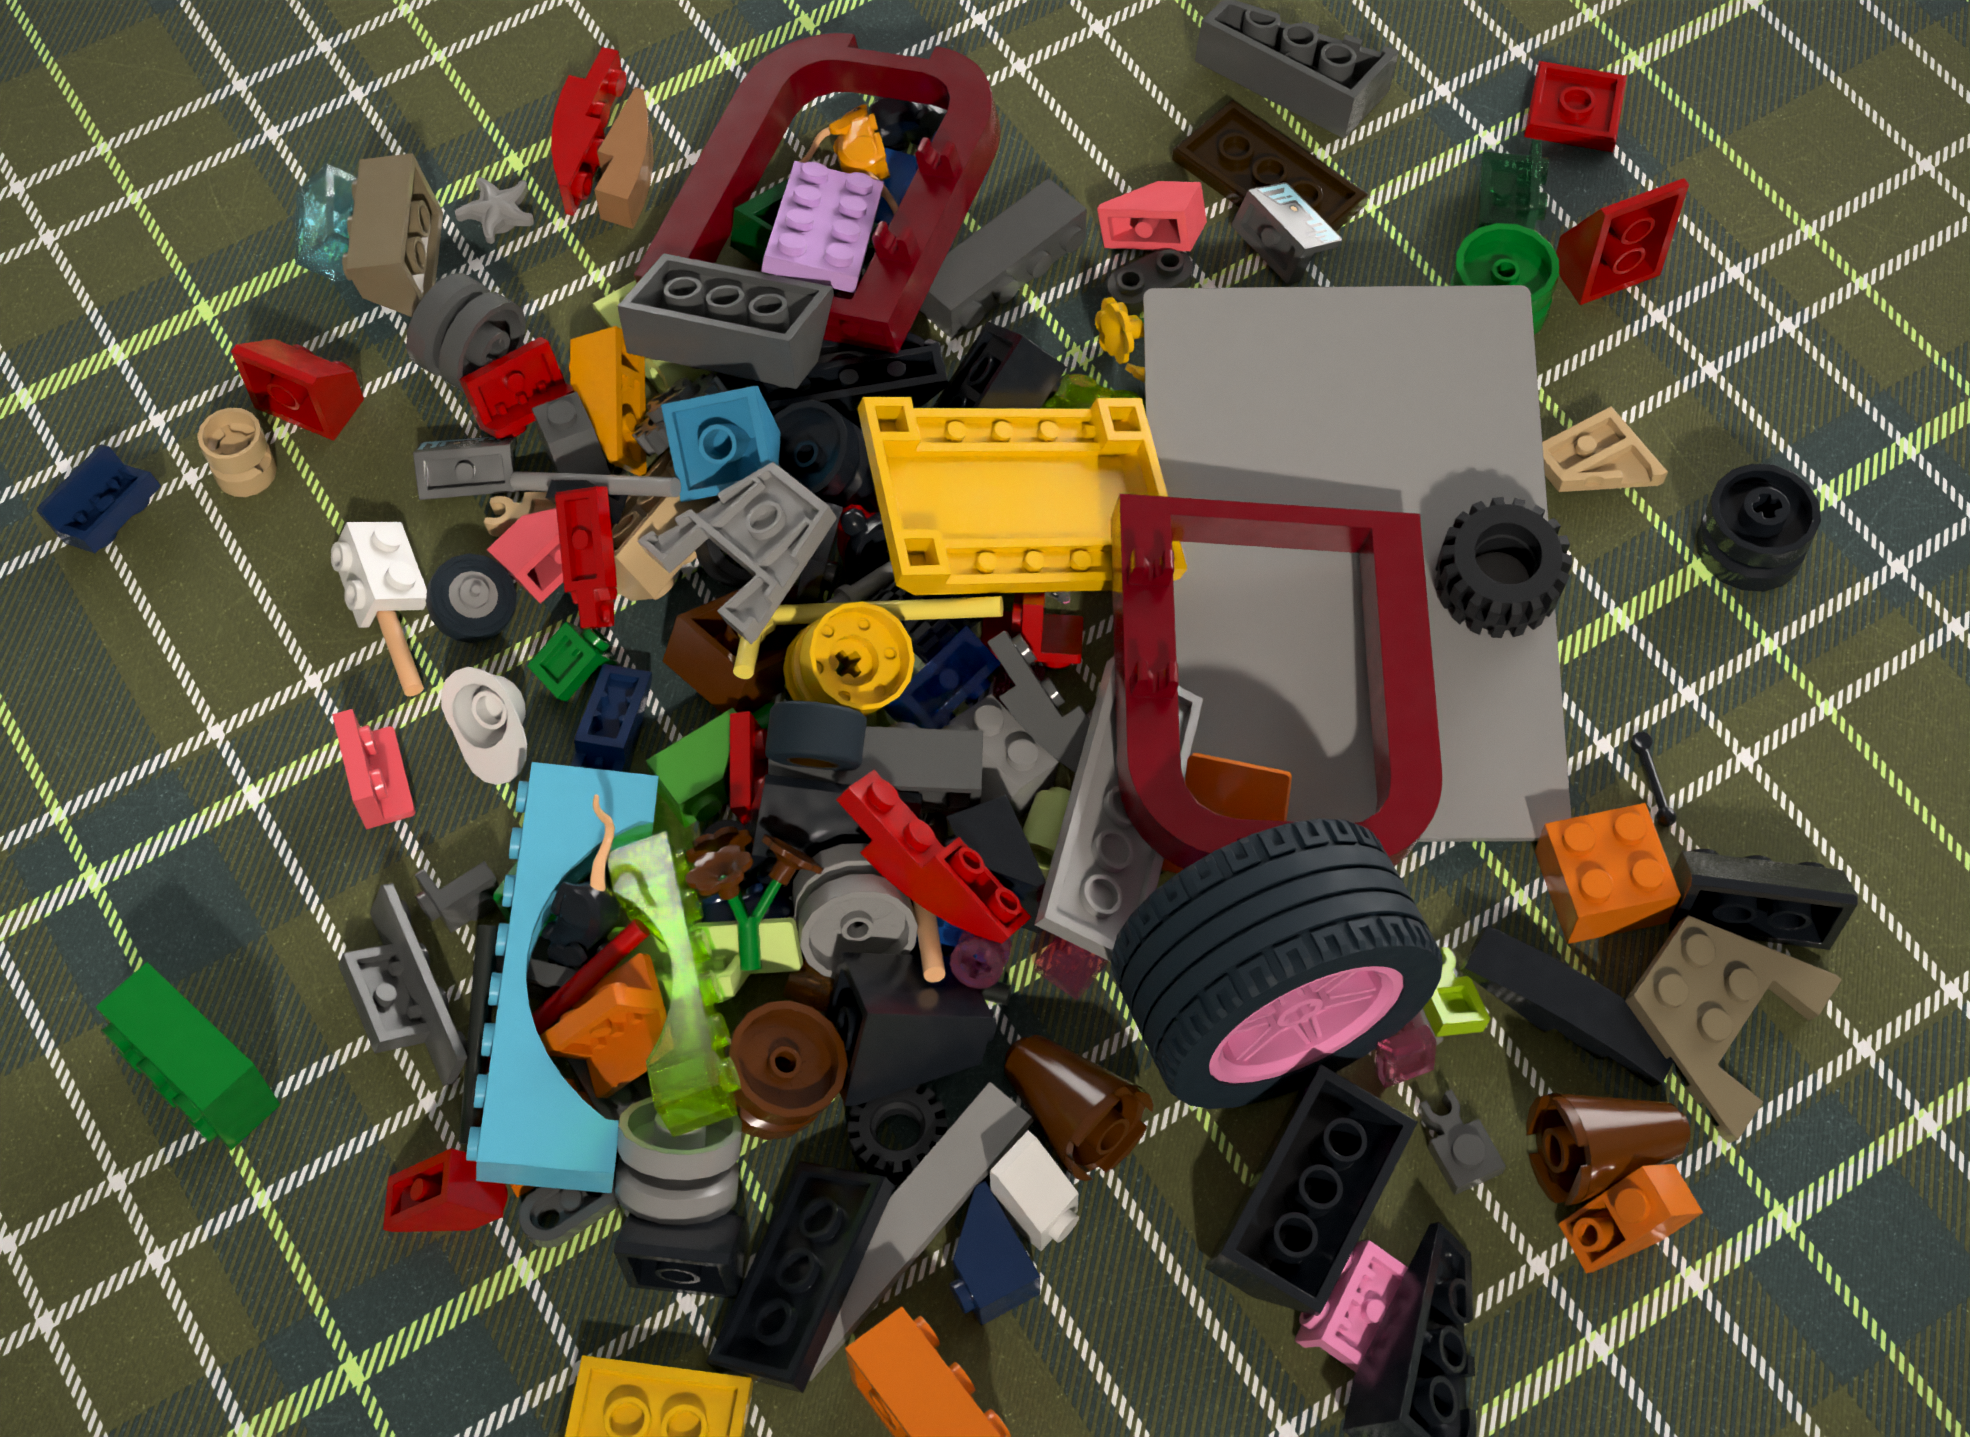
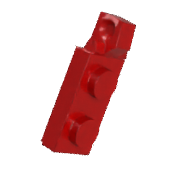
M596 486L556 492L555 502L564 592H570L573 603L578 604L580 628L595 629L614 626L613 600L617 598V578L608 488Z

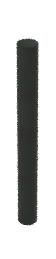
M477 925L459 1144H468L470 1127H481L484 1108H474L477 1075H487L488 1056H481L484 1025L485 1023H491L493 1005H488L491 975L496 970L497 955H495L498 932V926Z

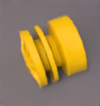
M862 601L842 604L799 631L787 648L783 671L786 688L794 701L834 704L851 708L867 716L900 697L911 681L915 658L911 638L901 621L885 608ZM839 661L845 667L841 676L835 670L840 664Z

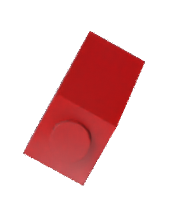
M450 1148L388 1177L383 1230L389 1232L471 1231L503 1217L508 1190L503 1183L476 1181V1161H467V1152Z

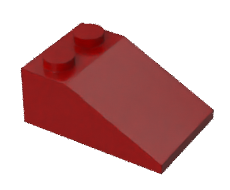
M1685 178L1601 208L1560 236L1556 250L1559 258V276L1579 305L1661 275L1689 188V183Z

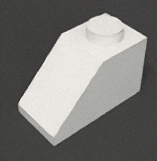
M1027 1131L990 1170V1189L1011 1226L1042 1251L1052 1239L1057 1243L1061 1242L1079 1220V1216L1076 1214L1078 1212L1079 1193L1037 1137L1030 1131Z

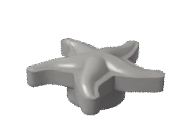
M479 177L476 179L477 189L481 191L479 199L455 210L457 221L462 222L467 219L480 221L486 242L489 244L495 242V234L505 233L514 226H532L534 224L533 215L521 211L518 207L528 192V185L525 180L519 181L515 187L499 190L489 181Z

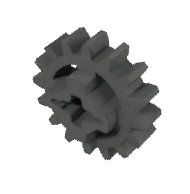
M714 372L707 376L702 374L694 382L687 377L677 380L670 388L655 396L646 405L649 411L643 416L644 421L635 426L636 431L632 436L648 456L653 455L655 452L659 455L669 447L661 404L729 390Z

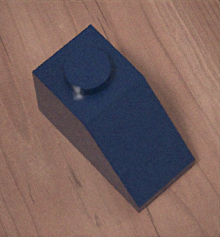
M986 1181L975 1186L953 1258L955 1280L949 1283L951 1292L962 1312L966 1314L973 1310L981 1326L1040 1294V1275Z

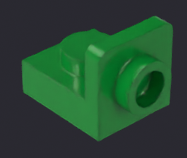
M566 621L529 662L527 667L557 699L567 702L599 665L608 664L616 666L618 661L607 650L611 643L596 628L582 629Z

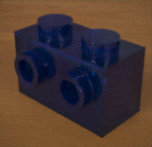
M966 625L948 636L913 670L911 681L900 697L882 708L896 723H911L923 729H942L944 726L950 725V721L956 717L952 712L964 700L968 704L972 703L991 685L987 677L1001 662Z

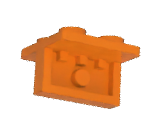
M638 953L599 981L572 1006L573 1010L564 1013L560 1017V1022L540 1035L549 1056L586 1060L594 1093L598 1098L610 1097L673 1054L676 1049L651 956L643 953Z

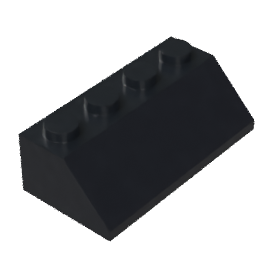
M1321 1064L1303 1082L1208 1260L1205 1269L1253 1298L1319 1316L1418 1122Z

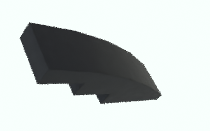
M1490 926L1482 928L1460 968L1461 972L1543 1032L1556 1029L1597 1060L1609 1056L1650 1087L1663 1084L1674 1060L1671 1057L1667 1059L1664 1057L1625 1002L1626 999L1583 973Z

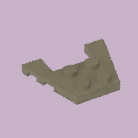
M1688 915L1678 922L1625 1002L1666 1059L1671 1057L1689 1082L1686 1088L1698 1104L1703 1102L1719 1125L1715 1129L1726 1142L1732 1143L1739 1140L1763 1101L1720 1068L1718 1063L1766 990L1772 991L1809 1021L1819 1016L1842 979L1836 974Z

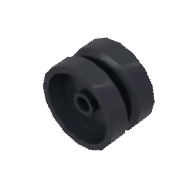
M815 400L792 403L775 414L773 418L781 432L779 467L825 503L843 507L842 511L849 505H861L863 507L872 496L875 487L862 429L845 418L828 403Z
M1749 464L1732 469L1717 482L1710 498L1705 515L1696 534L1697 553L1710 573L1722 583L1742 591L1765 592L1784 586L1798 574L1821 522L1820 502L1810 485L1789 470L1770 464Z

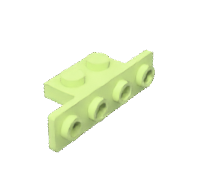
M793 918L761 920L759 935L762 968L750 971L740 970L737 921L646 926L650 931V935L606 976L638 953L649 954L664 1006L677 1003L682 999L702 998L706 1003H720L734 997L750 974L799 971L803 965V958L796 921ZM615 927L607 938L610 940L614 939L626 927Z

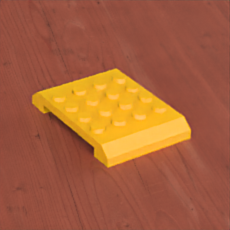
M863 397L857 408L896 586L913 595L1113 590L1111 517L1119 494L1168 497L1142 398H1096L1090 409L913 408L911 397ZM1172 541V551L1174 552L1173 579L1176 581L1186 572L1187 565L1181 543L1179 541Z

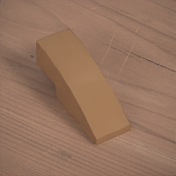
M637 87L634 88L597 151L602 177L594 189L600 219L631 229L634 228L644 208L651 185L654 163L653 138L644 90Z

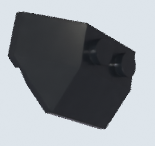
M908 332L898 354L823 340L818 362L797 389L751 380L752 386H758L773 417L792 403L815 400L828 403L860 429L862 427L857 408L863 397H911L913 408H921L948 386L940 343L929 338L924 340L911 332Z

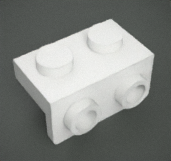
M347 522L338 541L332 546L331 563L333 569L339 572L345 589L346 605L349 610L353 611L358 627H370L378 611L424 610L427 589L402 522Z

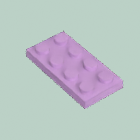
M794 161L764 254L761 272L832 286L834 289L855 293L884 182L872 179L864 173L854 172L849 174L828 169L823 164L817 162L803 163Z

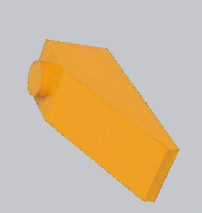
M617 326L570 339V384L574 392H577L609 463L637 476L645 475L647 473L646 453L632 436L636 431L635 426L644 421L643 416L646 414L645 357L626 352L622 329Z

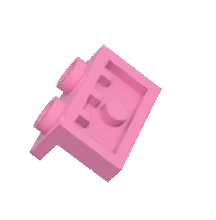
M1370 1240L1357 1242L1321 1314L1315 1316L1301 1312L1299 1321L1302 1325L1296 1335L1295 1342L1304 1348L1320 1347L1357 1373L1408 1267Z

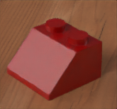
M276 339L236 344L231 350L255 409L332 441H335L364 401L357 375L352 368L340 361L330 362L320 358L301 345L295 344L291 346Z

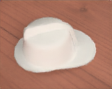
M466 667L454 671L445 680L443 685L441 707L466 763L471 771L484 782L495 785L511 782L521 773L527 757V740L522 726L526 709L521 691L513 682L505 677L489 674L483 669Z

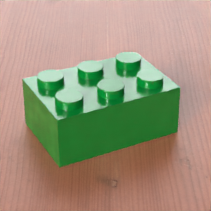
M148 962L142 965L96 1006V1009L108 1023L101 1032L118 1049L117 1053L137 1074L143 1073L153 1083L151 1086L173 1109L178 1107L188 1118V1123L208 1143L218 1137L230 1150L234 1149L281 1105L254 1063Z

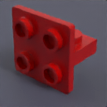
M1045 592L1015 593L1013 612L1003 611V617L984 618L979 656L1002 665L987 642L1007 630L1012 638L1018 634L1023 636L1037 658L1034 662H1041L1044 666L1051 668H1064L1070 664H1080L1082 658L1083 617L1044 614Z

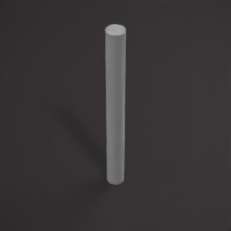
M515 471L510 479L511 487L516 491L547 492L551 480H587L595 486L607 487L608 495L678 497L681 492V483L676 477Z

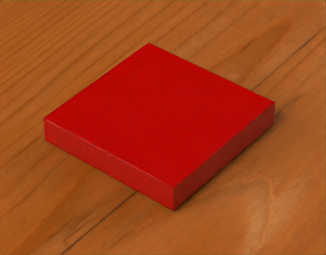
M1539 61L1524 137L1613 152L1617 139L1627 75Z

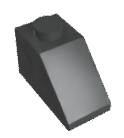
M577 392L532 408L540 441L555 473L611 475L594 427Z

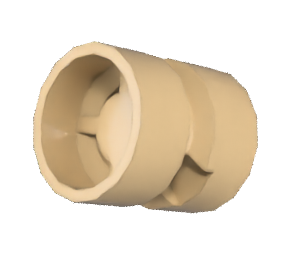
M226 408L208 416L201 424L197 436L199 446L210 466L217 485L223 492L234 497H248L256 495L269 487L275 479L277 471L276 461L269 444L266 442L259 420L253 413L242 408Z

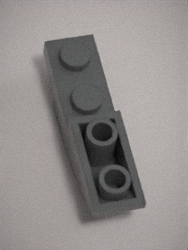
M1007 630L1001 632L987 643L1016 686L999 696L1000 700L1015 720L1042 748L1057 761L1076 773L1093 709L1086 713L1080 704L1063 715L1058 707L1066 701L1049 676L1040 681L1030 666L1037 658L1023 636L1018 634L1012 638Z

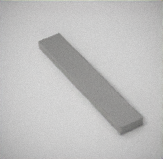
M991 1082L986 1085L890 1197L811 1374L810 1381L815 1378L974 1192L975 1186L986 1178L990 1170L1033 1123L1032 1116Z

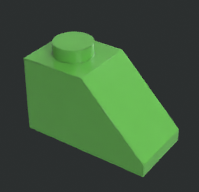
M734 708L729 709L646 760L649 774L659 776L657 792L684 828L696 821L702 822L710 819L718 813L722 805L728 802L730 795V714L737 713Z

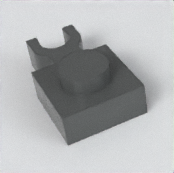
M1451 1089L1446 1091L1442 1098V1102L1448 1109L1449 1114L1444 1116L1436 1115L1431 1110L1427 1100L1419 1104L1417 1112L1426 1127L1439 1135L1430 1140L1428 1150L1455 1196L1503 1174L1506 1165L1479 1118L1465 1125L1459 1117L1460 1104Z

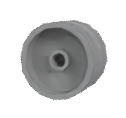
M866 843L841 844L820 851L812 858L816 863L824 867L822 874L802 869L793 880L791 899L794 915L798 922L797 931L800 948L811 967L821 975L835 979L841 952L909 955L916 945L918 924L910 898L883 877L860 854L868 845Z
M669 1094L654 1096L631 1104L621 1113L618 1125L617 1152L621 1157L618 1159L616 1169L615 1196L622 1208L638 1218L659 1224L672 1225L703 1223L725 1215L737 1203L739 1165L736 1161L740 1158L742 1121L733 1109L719 1101L697 1095Z

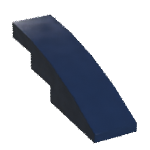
M608 664L602 665L574 738L576 753L571 766L630 772L652 683V672Z

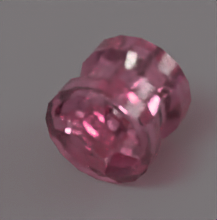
M964 930L950 959L952 972L959 982L976 989L988 988L997 983L1011 956L1012 943L1010 937L1001 944Z

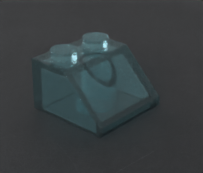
M326 163L297 191L295 264L333 281L348 280L343 271L342 257L345 252H348L350 238L347 230L348 216L353 215L352 182L357 177Z

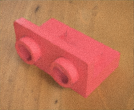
M353 709L332 714L352 800L366 830L414 816L416 810L394 728L388 726L371 731L369 725L360 727Z

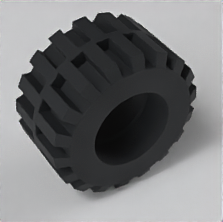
M1504 497L1492 498L1489 507H1486L1480 501L1471 506L1469 514L1462 511L1456 517L1453 527H1449L1436 563L1435 570L1438 572L1435 578L1436 590L1443 591L1440 602L1444 609L1450 607L1455 609L1452 618L1458 624H1461L1464 620L1472 623L1469 631L1480 635L1482 628L1491 630V638H1502L1505 630H1510L1512 637L1524 634L1527 625L1532 630L1542 625L1545 616L1549 617L1554 611L1570 576L1568 573L1572 566V555L1566 554L1570 547L1567 535H1557L1561 525L1555 518L1549 521L1545 520L1543 515L1546 510L1538 505H1535L1534 509L1530 510L1524 507L1526 500L1514 498L1511 505L1505 504ZM1489 552L1509 554L1523 564L1528 572L1529 579L1518 584L1496 582L1481 571L1476 562V557Z

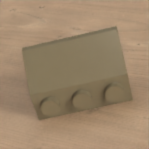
M413 153L360 159L357 179H354L352 182L354 208L353 215L348 216L347 230L350 239L348 252H345L342 257L343 271L346 278L353 281L363 299L412 317L424 295L436 284L443 211Z

